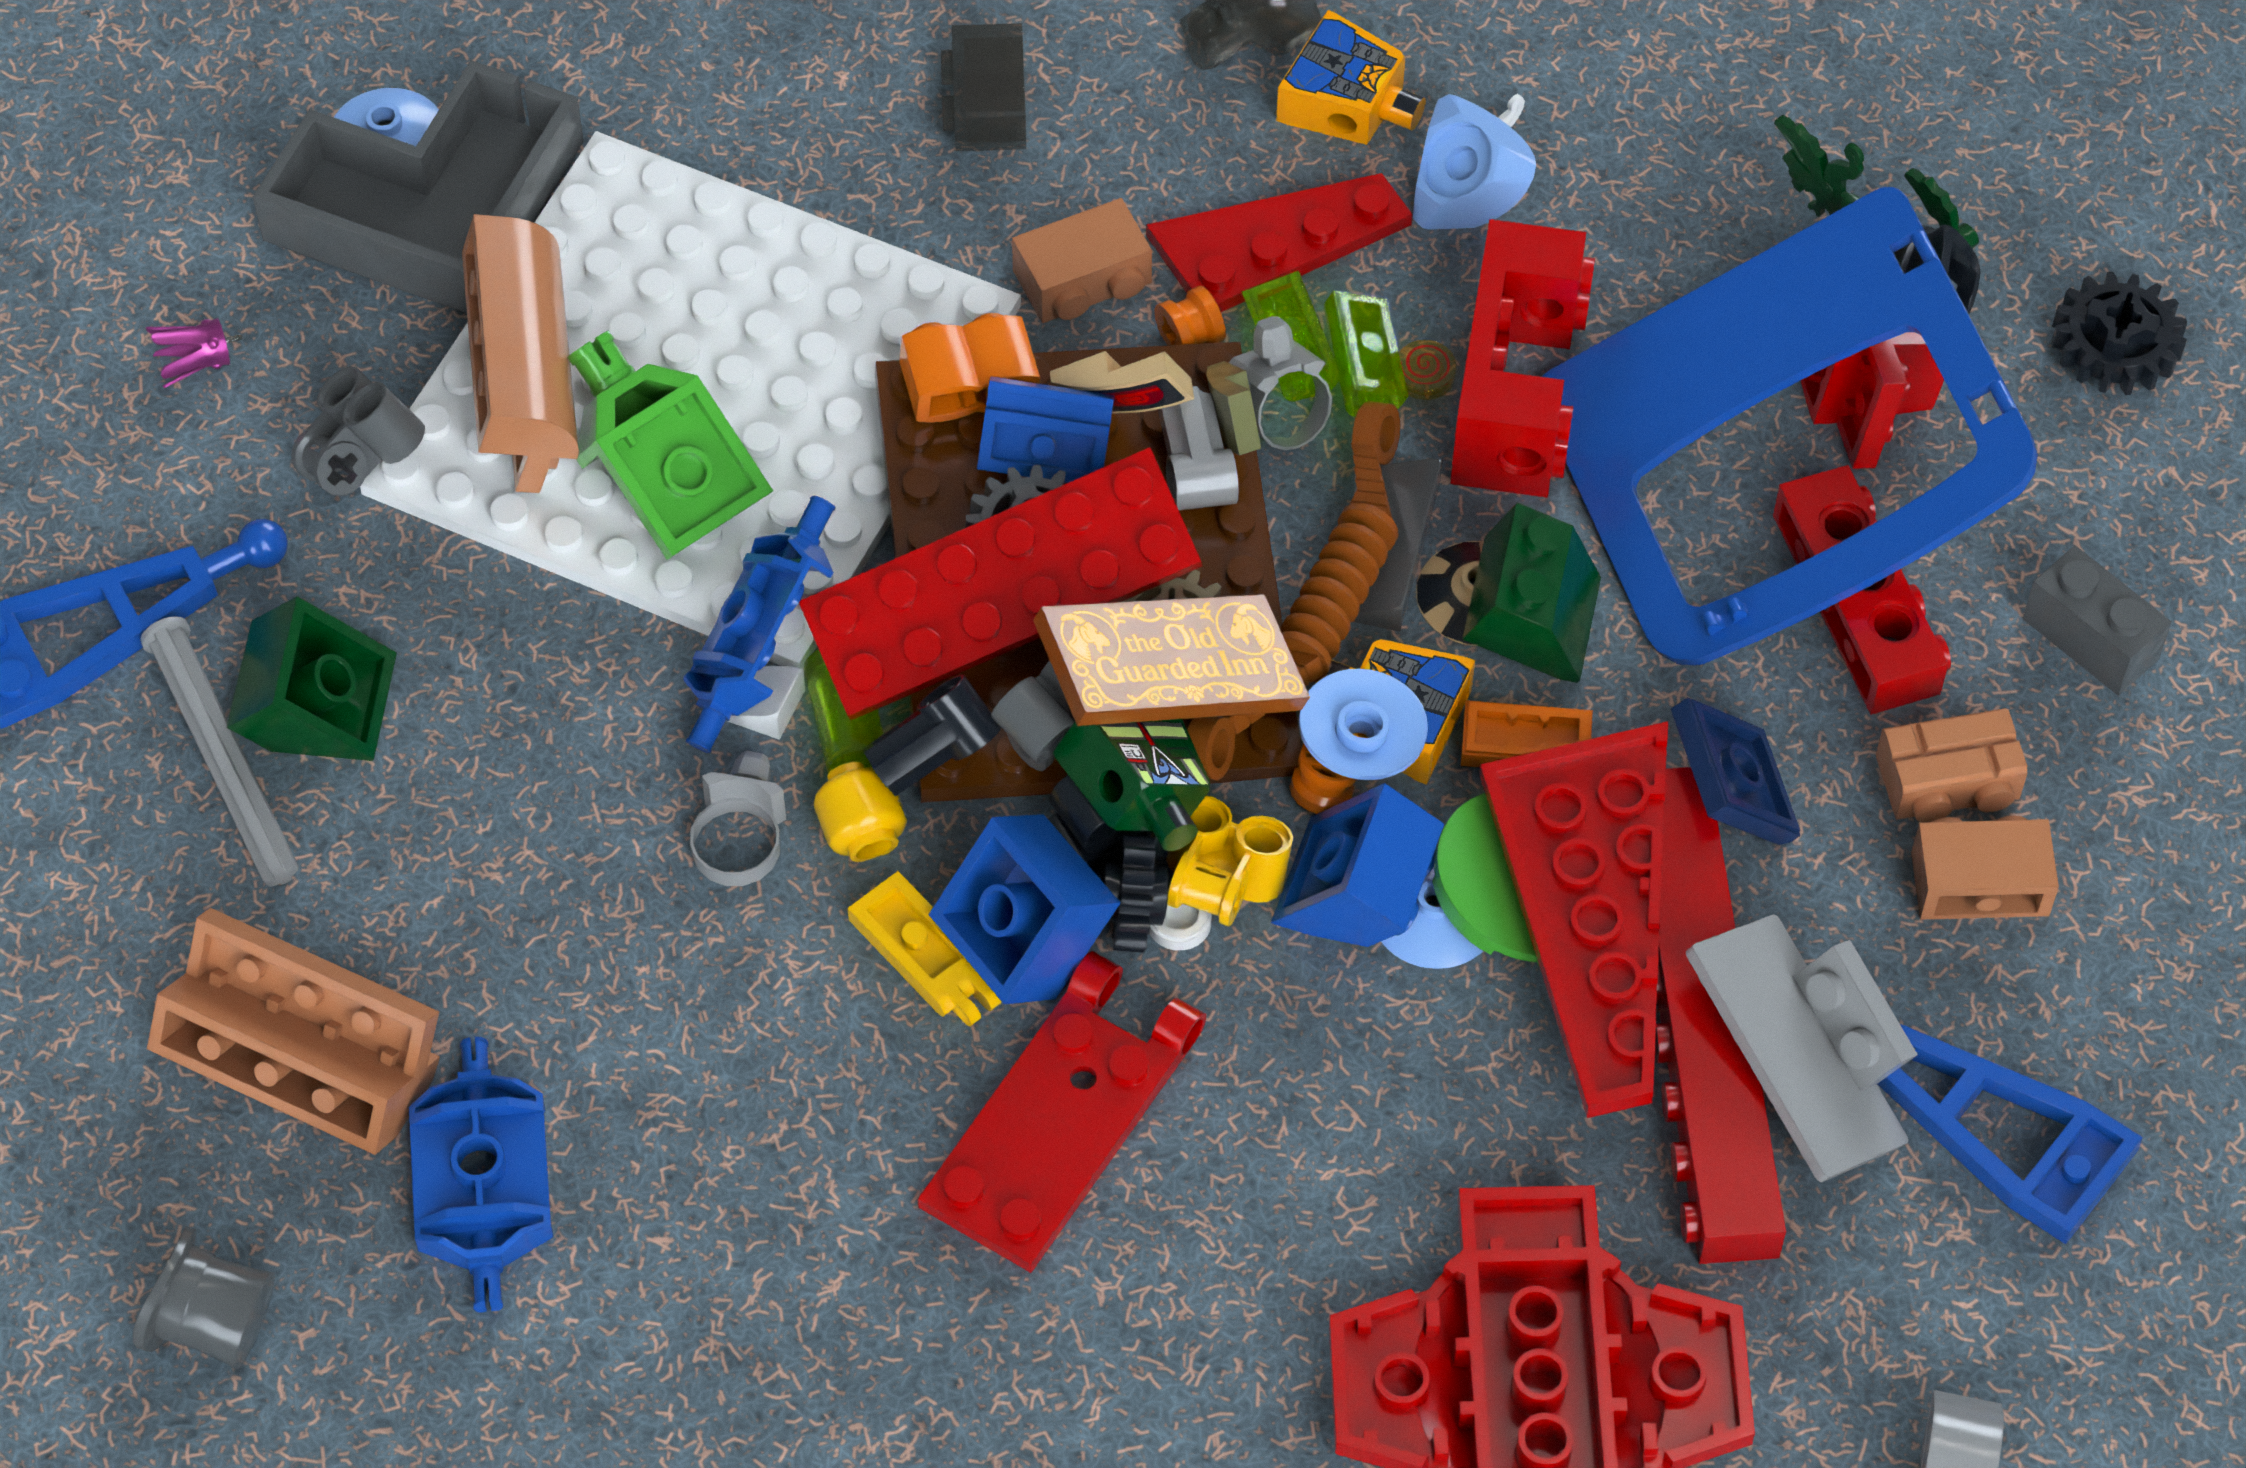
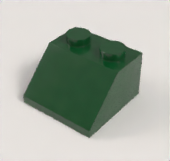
M1518 502L1504 515L1484 538L1463 640L1557 679L1574 683L1580 681L1601 576L1573 525Z
M296 596L251 621L226 728L270 752L372 761L375 757L397 652Z

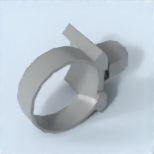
M1271 316L1258 321L1253 333L1254 350L1233 357L1229 363L1246 370L1248 382L1251 383L1250 392L1259 437L1274 448L1281 450L1297 449L1314 440L1325 427L1330 416L1332 395L1328 383L1319 375L1326 362L1293 340L1291 328L1284 320L1278 316ZM1303 371L1306 374L1312 375L1316 387L1315 401L1309 416L1302 423L1301 430L1289 438L1265 436L1261 426V411L1267 395L1278 384V379L1287 373Z
M745 751L735 759L730 775L717 772L701 775L707 808L698 814L690 831L691 855L697 869L710 881L724 886H745L761 880L773 870L780 856L781 839L778 824L786 820L784 792L775 782H770L771 769L768 757L763 753ZM729 812H747L762 818L772 827L776 836V843L769 857L757 867L742 872H724L710 867L697 854L695 840L702 827L720 815Z

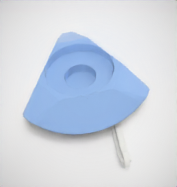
M1448 94L1438 99L1427 131L1412 211L1413 219L1422 228L1459 229L1482 226L1489 223V219L1495 220L1508 212L1527 192L1534 178L1536 160L1529 145L1511 128L1524 108L1525 100L1521 95H1514L1507 104L1508 109L1499 117L1456 95Z

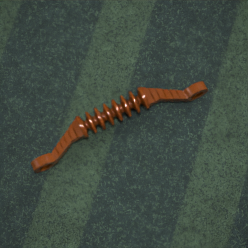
M1367 401L1358 410L1354 421L1351 443L1354 453L1353 460L1357 491L1350 504L1345 506L1338 518V525L1333 528L1328 537L1329 543L1324 545L1319 554V561L1315 562L1309 572L1310 579H1307L1301 587L1300 597L1296 598L1290 608V615L1285 618L1280 627L1305 687L1309 685V682L1321 680L1329 672L1332 666L1331 659L1335 658L1341 648V641L1346 638L1351 629L1350 623L1358 616L1360 604H1363L1370 593L1369 587L1376 581L1379 575V568H1382L1386 562L1388 551L1393 548L1399 537L1398 527L1390 511L1380 466L1388 464L1392 460L1400 438L1399 412L1396 406L1390 403ZM1265 713L1194 718L1191 721L1187 731L1209 780L1218 781L1224 777L1233 759L1236 734H1239L1249 727L1250 724L1265 716Z

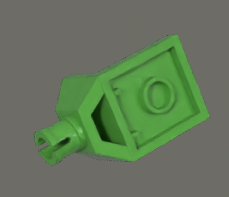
M608 330L597 336L594 342H587L567 357L572 366L575 365L591 389L590 393L594 398L583 410L578 440L579 454L576 460L583 469L595 460L601 459L662 554L668 560L772 493L773 489L698 375L646 364L635 371L613 341L614 337Z

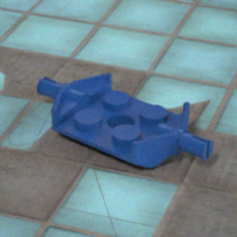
M815 495L811 496L797 527H787L784 533L756 537L751 553H746L742 561L743 571L731 594L725 600L701 651L696 650L692 658L693 666L683 678L684 682L698 698L696 705L703 709L689 737L685 740L692 747L705 753H711V748L725 721H729L732 715L739 716L771 696L773 690L754 679V676L772 657L776 646L774 637L784 617L792 612L800 602L804 593V584L802 582L808 571H818L824 576L831 578L834 573L823 548L819 546L821 543L819 538L832 512L836 509L829 501Z
M468 1037L460 1042L462 1072H457L458 1078L430 1087L409 1106L414 1231L417 1249L419 1252L469 1270L470 1274L473 1275V1308L476 1312L480 1313L487 1312V1287H489L491 1310L499 1311L503 1308L500 1278L503 1267L553 1238V1229L550 1214L543 1093L517 1078L492 1075L488 1065V1040L483 1037H475L476 1060H473V1047L471 1038ZM475 1151H487L497 1157L494 1166L486 1173L472 1175L463 1171L460 1165L467 1155Z

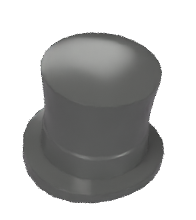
M186 1226L138 1315L133 1330V1344L138 1349L153 1352L158 1349L164 1340L178 1345L196 1349L234 1369H239L250 1353L265 1320L273 1293L275 1273L224 1260L213 1253L195 1246L196 1229Z

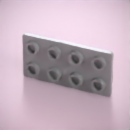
M1773 914L1695 943L1686 950V956L1698 975L1701 984L1708 992L1730 1030L1733 1039L1744 1054L1766 1092L1768 1099L1773 1104L1817 1181L1824 1182L1891 1153L1908 1143V1136L1877 1084L1918 1054L1850 940L1831 947L1807 965L1777 915Z

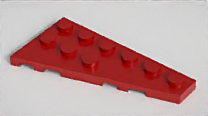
M1668 721L1480 765L1482 785L1587 1118L1652 1103Z

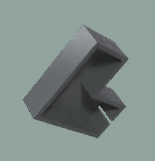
M470 60L416 146L309 109L252 196L262 239L268 243L467 313L462 250L473 215L513 217L535 222L584 142L578 97L529 80L524 88L530 126L525 125L526 120L519 76Z

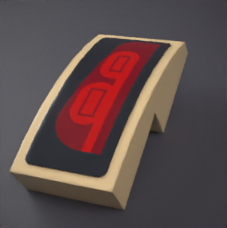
M1106 351L1050 371L1051 382L1055 386L1114 395L1112 413L1153 411L1194 400L1191 377L1165 351L1123 367Z

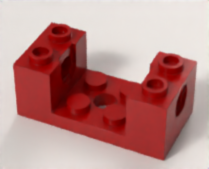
M1489 219L1457 415L1450 484L1548 498L1551 477L1563 479L1573 406L1561 405L1564 380L1504 372V369H1506L1510 342L1570 350L1573 329L1585 331L1595 258L1583 257L1587 232Z

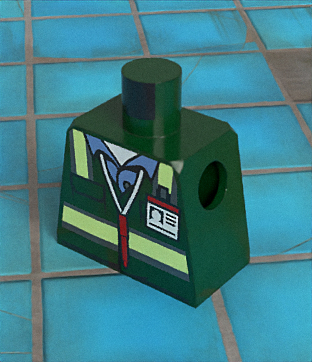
M1182 719L1077 726L1076 722L1073 723L1053 751V755L1109 827L1121 831H1153L1166 851L1181 849L1196 837L1198 829L1190 816L1208 794L1210 780Z

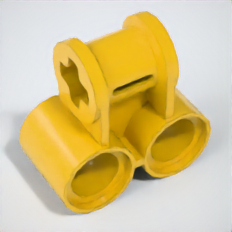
M1205 796L1190 816L1198 829L1196 837L1185 847L1167 852L1166 861L1168 867L1174 873L1168 892L1167 905L1177 909L1184 904L1218 916L1220 924L1229 927L1234 922L1243 899L1256 903L1269 902L1276 899L1283 892L1293 835L1291 829L1285 823L1273 817L1263 815L1251 816L1242 820L1239 824L1232 822L1231 811L1224 802L1211 796Z

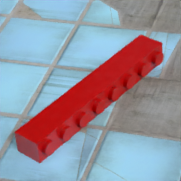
M1691 767L1666 768L1656 1005L1658 1004L1661 1023L1656 1024L1655 1061L1656 1063L1668 1064L1670 1082L1662 1083V1109L1665 1122H1677L1680 1142L1671 1143L1672 1174L1675 1182H1686L1689 1202H1682L1680 1205L1681 1232L1684 1243H1696L1699 1264L1777 1259L1781 1254L1786 1235V1226L1762 1085L1733 1039L1730 1030L1686 956V950L1695 943L1733 930L1736 927L1718 821L1708 817Z

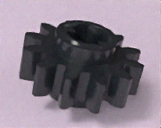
M1123 835L1118 863L1105 862L1101 881L1121 902L1108 921L1113 922V950L1144 953V950L1147 948V935L1150 932V925H1163L1168 902L1169 875L1167 867L1154 866L1156 849L1154 848L1155 838Z

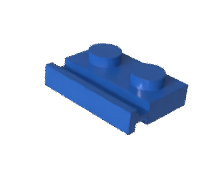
M991 376L977 469L1007 474L1008 468L1014 467L1021 476L1030 477L1033 465H1040L1043 478L1051 480L1054 474L1062 470L1066 472L1064 483H1069L1103 468L1115 396Z

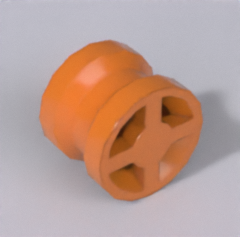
M1197 286L1188 290L1185 299L1177 303L1166 300L1157 304L1154 309L1158 330L1167 345L1221 343L1226 338V328L1220 309L1212 295L1203 286Z
M1303 743L1298 758L1299 767L1294 769L1289 785L1291 796L1297 804L1309 812L1318 814L1351 799L1354 792V783L1358 779L1348 778L1327 769L1310 754Z

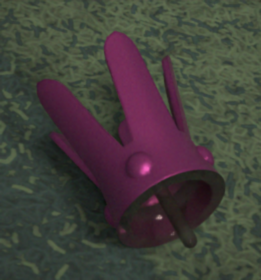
M218 318L213 320L204 319L196 326L146 327L147 332L152 334L151 340L155 344L172 345L155 351L153 356L182 357L162 368L161 376L164 379L179 375L171 382L163 385V388L203 368L212 367L219 369L222 365H230L227 343L242 339L240 334L225 338Z

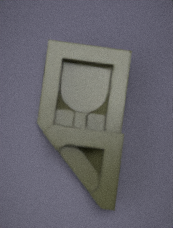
M1225 361L1208 366L1206 376L1224 446L1239 456L1261 449L1246 370Z

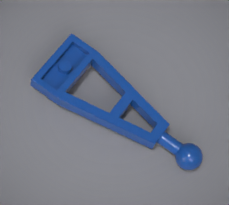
M256 519L247 523L242 528L237 542L201 559L194 546H189L0 601V728L3 729L61 703L142 649L141 635L151 624L167 617H182L185 619L218 596L213 580L247 564L256 568H269L278 564L285 556L288 547L287 536L283 528L272 520ZM184 577L188 579L187 583L139 616L126 595ZM106 600L121 628L47 677L19 624Z
M1900 1024L1918 1054L1912 1059L1913 1061L1956 1078L1958 1081L1940 1103L1931 1097L1901 1068L1887 1076L1877 1085L2005 1205L2056 1239L2067 1244L2138 1152L2143 1137L2082 1099ZM1982 1090L2066 1125L2024 1181L1958 1121Z

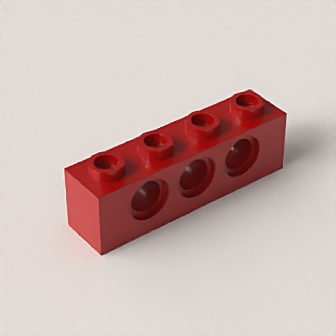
M1849 465L1779 484L1773 517L1796 564L1842 542L1834 537L1846 540L1877 522L1873 497L1865 485H1858ZM1901 569L1867 587L1872 591L1861 590L1820 611L1870 715L1941 694L1946 672L1951 668L1949 648L1942 635L1933 634L1925 618L1926 609L1923 596L1915 584H1908ZM1882 636L1892 637L1898 641L1886 640Z

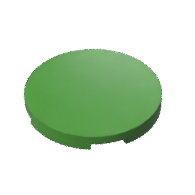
M1480 794L1460 806L1449 818L1440 834L1434 853L1435 876L1432 880L1436 897L1453 926L1479 949L1492 955L1493 951L1515 959L1538 962L1486 794Z

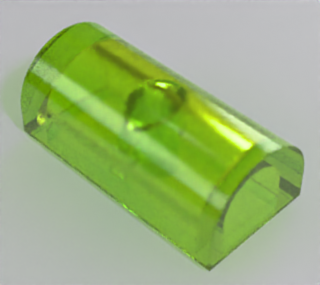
M1299 271L1243 291L1242 294L1255 328L1258 321L1271 316H1278L1284 320L1291 328L1293 340L1326 362L1319 375L1328 383L1331 391L1340 379L1339 368ZM1297 371L1287 373L1278 379L1281 392L1288 401L1295 402L1315 396L1316 387L1310 374Z
M1333 290L1324 303V314L1346 412L1356 418L1358 410L1367 401L1390 403L1396 406L1398 410L1409 396L1387 299Z
M817 650L805 660L804 675L827 775L834 768L849 762H861L864 768L872 767L864 754L863 748L884 734L879 710H874L850 721L822 655Z

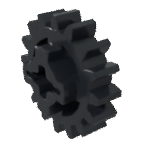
M2107 272L2104 284L2099 285L2090 276L2085 277L2080 292L2069 288L2065 293L2063 304L2057 306L2052 327L2055 328L2051 342L2052 348L2063 349L2059 362L2062 367H2071L2073 365L2079 367L2076 379L2078 382L2083 383L2091 377L2099 379V392L2106 393L2111 383H2118L2125 395H2131L2134 383L2138 381L2150 391L2155 388L2159 375L2170 378L2173 375L2176 362L2181 360L2187 339L2183 335L2187 326L2186 318L2175 317L2179 304L2176 299L2165 301L2158 299L2162 287L2158 283L2150 286L2147 290L2140 288L2139 275L2132 274L2127 284L2119 283L2114 272ZM2119 324H2122L2124 326L2122 336L2118 339L2115 337Z

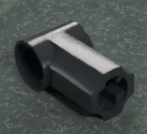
M957 675L938 686L922 699L917 706L918 711L896 726H893L863 748L864 754L872 765L873 770L894 796H897L951 758L958 761L970 756L990 742L1001 730V727L991 718V711L965 675Z

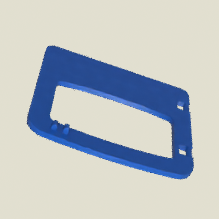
M1883 187L1874 190L1552 368L1542 376L1564 380L1561 405L1573 406L1566 464L1646 637L1660 655L1678 665H1701L1809 618L1871 586L1956 537L2018 497L2027 487L2036 469L2038 454L2030 430L2012 399L1910 201L1901 190L1894 187ZM1913 242L1924 264L1904 273L1894 252ZM1906 332H1915L1921 335L1976 440L1978 448L1974 459L1936 487L1887 517L1792 568L1740 592L1701 607L1688 604L1637 495V484L1641 477L1674 453L1722 423L1798 381L1866 348ZM1991 391L2002 415L1982 424L1971 402Z

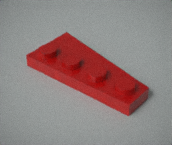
M1379 173L1147 224L1146 236L1186 293L1197 286H1203L1214 298L1220 312H1223L1411 226L1413 214L1385 176Z

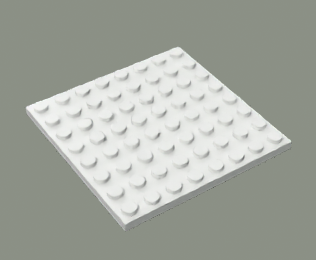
M595 131L534 222L547 229L555 237L559 245L569 354H572L589 341L591 343L594 342L597 336L609 330L614 337L613 341L635 371L646 364L698 375L773 489V492L668 560H666L600 458L583 469L576 459L559 458L557 468L548 469L540 493L515 492L512 455L478 453L467 322L410 407V410L425 425V434L421 443L408 457L400 462L388 464L381 460L360 486L361 494L709 636L725 600L731 594L743 571L742 561L746 553H751L755 538L784 533L787 527H797L811 496L821 497L836 507L819 538L821 541L819 546L823 548L834 573L831 578H828L818 571H808L802 582L804 584V593L801 600L857 576L862 572L891 523L875 381L876 361L899 360L902 335L911 332L916 327L925 323L936 322L942 325L963 326L987 313L1016 315L1021 307V295ZM571 364L577 438L579 440L584 407L594 398L590 393L591 389L575 365L572 366ZM798 603L795 609L784 617L774 637L776 646L769 661L781 666H794L804 669L817 644Z

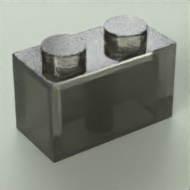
M1022 23L952 25V49L941 50L942 85H953L954 95L942 96L943 131H955L956 151L1026 149Z

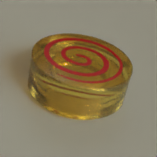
M1417 340L1407 344L1399 351L1395 362V381L1406 395L1419 400H1432L1445 395L1452 388L1455 381L1456 360L1453 353L1445 345L1432 340Z

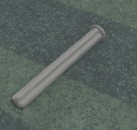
M167 617L151 624L141 635L140 642L143 649L148 653L154 654L264 884L270 887L286 884L292 880V876L298 871L299 866L234 732L226 728L228 720L189 642L190 626L182 617Z

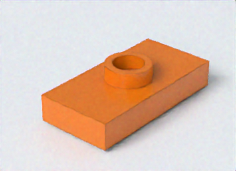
M1465 700L1460 766L1480 767L1484 763L1591 739L1593 710Z

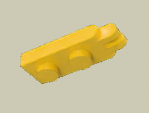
M897 871L848 907L849 921L940 1016L943 1017L952 1010L967 1026H972L981 1019V1014L975 1004L969 999L971 995L988 1011H992L1002 1001L928 915L933 906Z

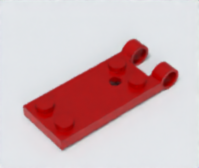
M1094 951L1089 952L1080 962L1064 996L918 1198V1208L1030 1273L1035 1269L1203 1031L1207 1017L1206 1013L1179 998H1174L1161 1013L1151 1038L1146 1043L1098 1016V1013L1117 989L1122 978L1123 968ZM1085 1071L1094 1075L1096 1082L1088 1089H1078L1071 1083V1078L1076 1073Z

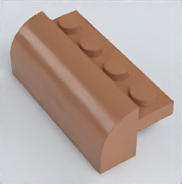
M474 214L462 250L478 453L512 455L515 492L540 493L548 469H556L559 458L577 459L579 454L571 364L567 358L570 354L560 249L555 237L547 229L534 222L513 217Z
M209 908L196 918L186 973L157 994L147 1050L376 1155L398 1136L409 1118V1106L428 1089L434 1078L440 1056L431 1053V1047L439 1011L213 908Z

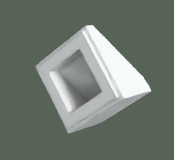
M764 666L756 672L754 679L772 689L771 696L739 716L732 715L728 722L780 740L805 692L804 671L794 666Z

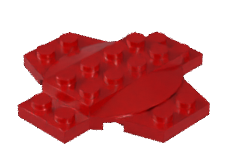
M1595 1185L1459 1188L1458 1215L1461 1252L1444 1265L1443 1273L1435 1280L1428 1290L1416 1294L1410 1288L1332 1314L1329 1318L1336 1455L1383 1468H1685L1750 1446L1753 1443L1755 1427L1743 1306L1657 1283L1654 1289L1636 1285L1620 1269L1622 1262L1600 1247Z

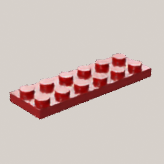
M1149 447L800 600L799 604L847 716L852 721L1039 639L1040 635L1033 620L1043 606L1123 602L1203 566L1155 456Z

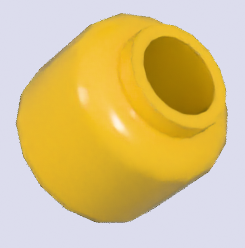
M861 762L845 763L831 770L827 775L828 781L817 791L813 803L826 841L833 852L849 856L855 862H864L893 851L898 846V837L904 832L907 824V816L899 795L894 796L883 784L873 768H864Z

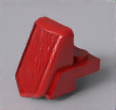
M1906 332L1853 354L1800 381L1813 424L1837 423L1852 469L1876 468L1884 444L1890 442L1892 438L1893 420L1896 414L1933 409L1944 378L1922 336L1915 332Z

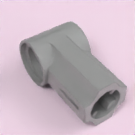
M1193 386L1194 400L1158 409L1168 454L1166 459V481L1178 510L1237 504L1239 488L1236 462L1232 450L1224 449L1212 394L1199 390L1198 386Z

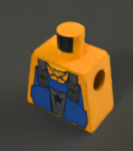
M1327 10L1278 86L1276 121L1367 145L1383 119L1413 131L1423 115L1426 98L1403 89L1405 56L1400 50L1337 13Z
M1380 639L1372 643L1360 669L1379 671L1396 678L1410 688L1422 703L1428 722L1426 742L1420 756L1402 773L1427 785L1465 706V700H1468L1471 694L1475 660L1455 654ZM1331 659L1332 666L1326 676L1338 671L1356 668ZM1353 733L1357 737L1369 738L1362 733Z

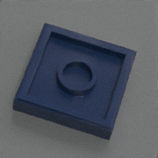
M1688 697L1671 708L1709 818L1778 845L1790 843L1801 836L1798 822L1764 729Z

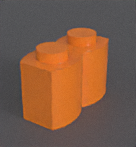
M987 313L963 326L942 325L930 322L916 327L901 337L899 362L915 419L918 422H944L968 416L976 411L985 413L991 376L1032 383L1040 382L1039 371L1021 316Z

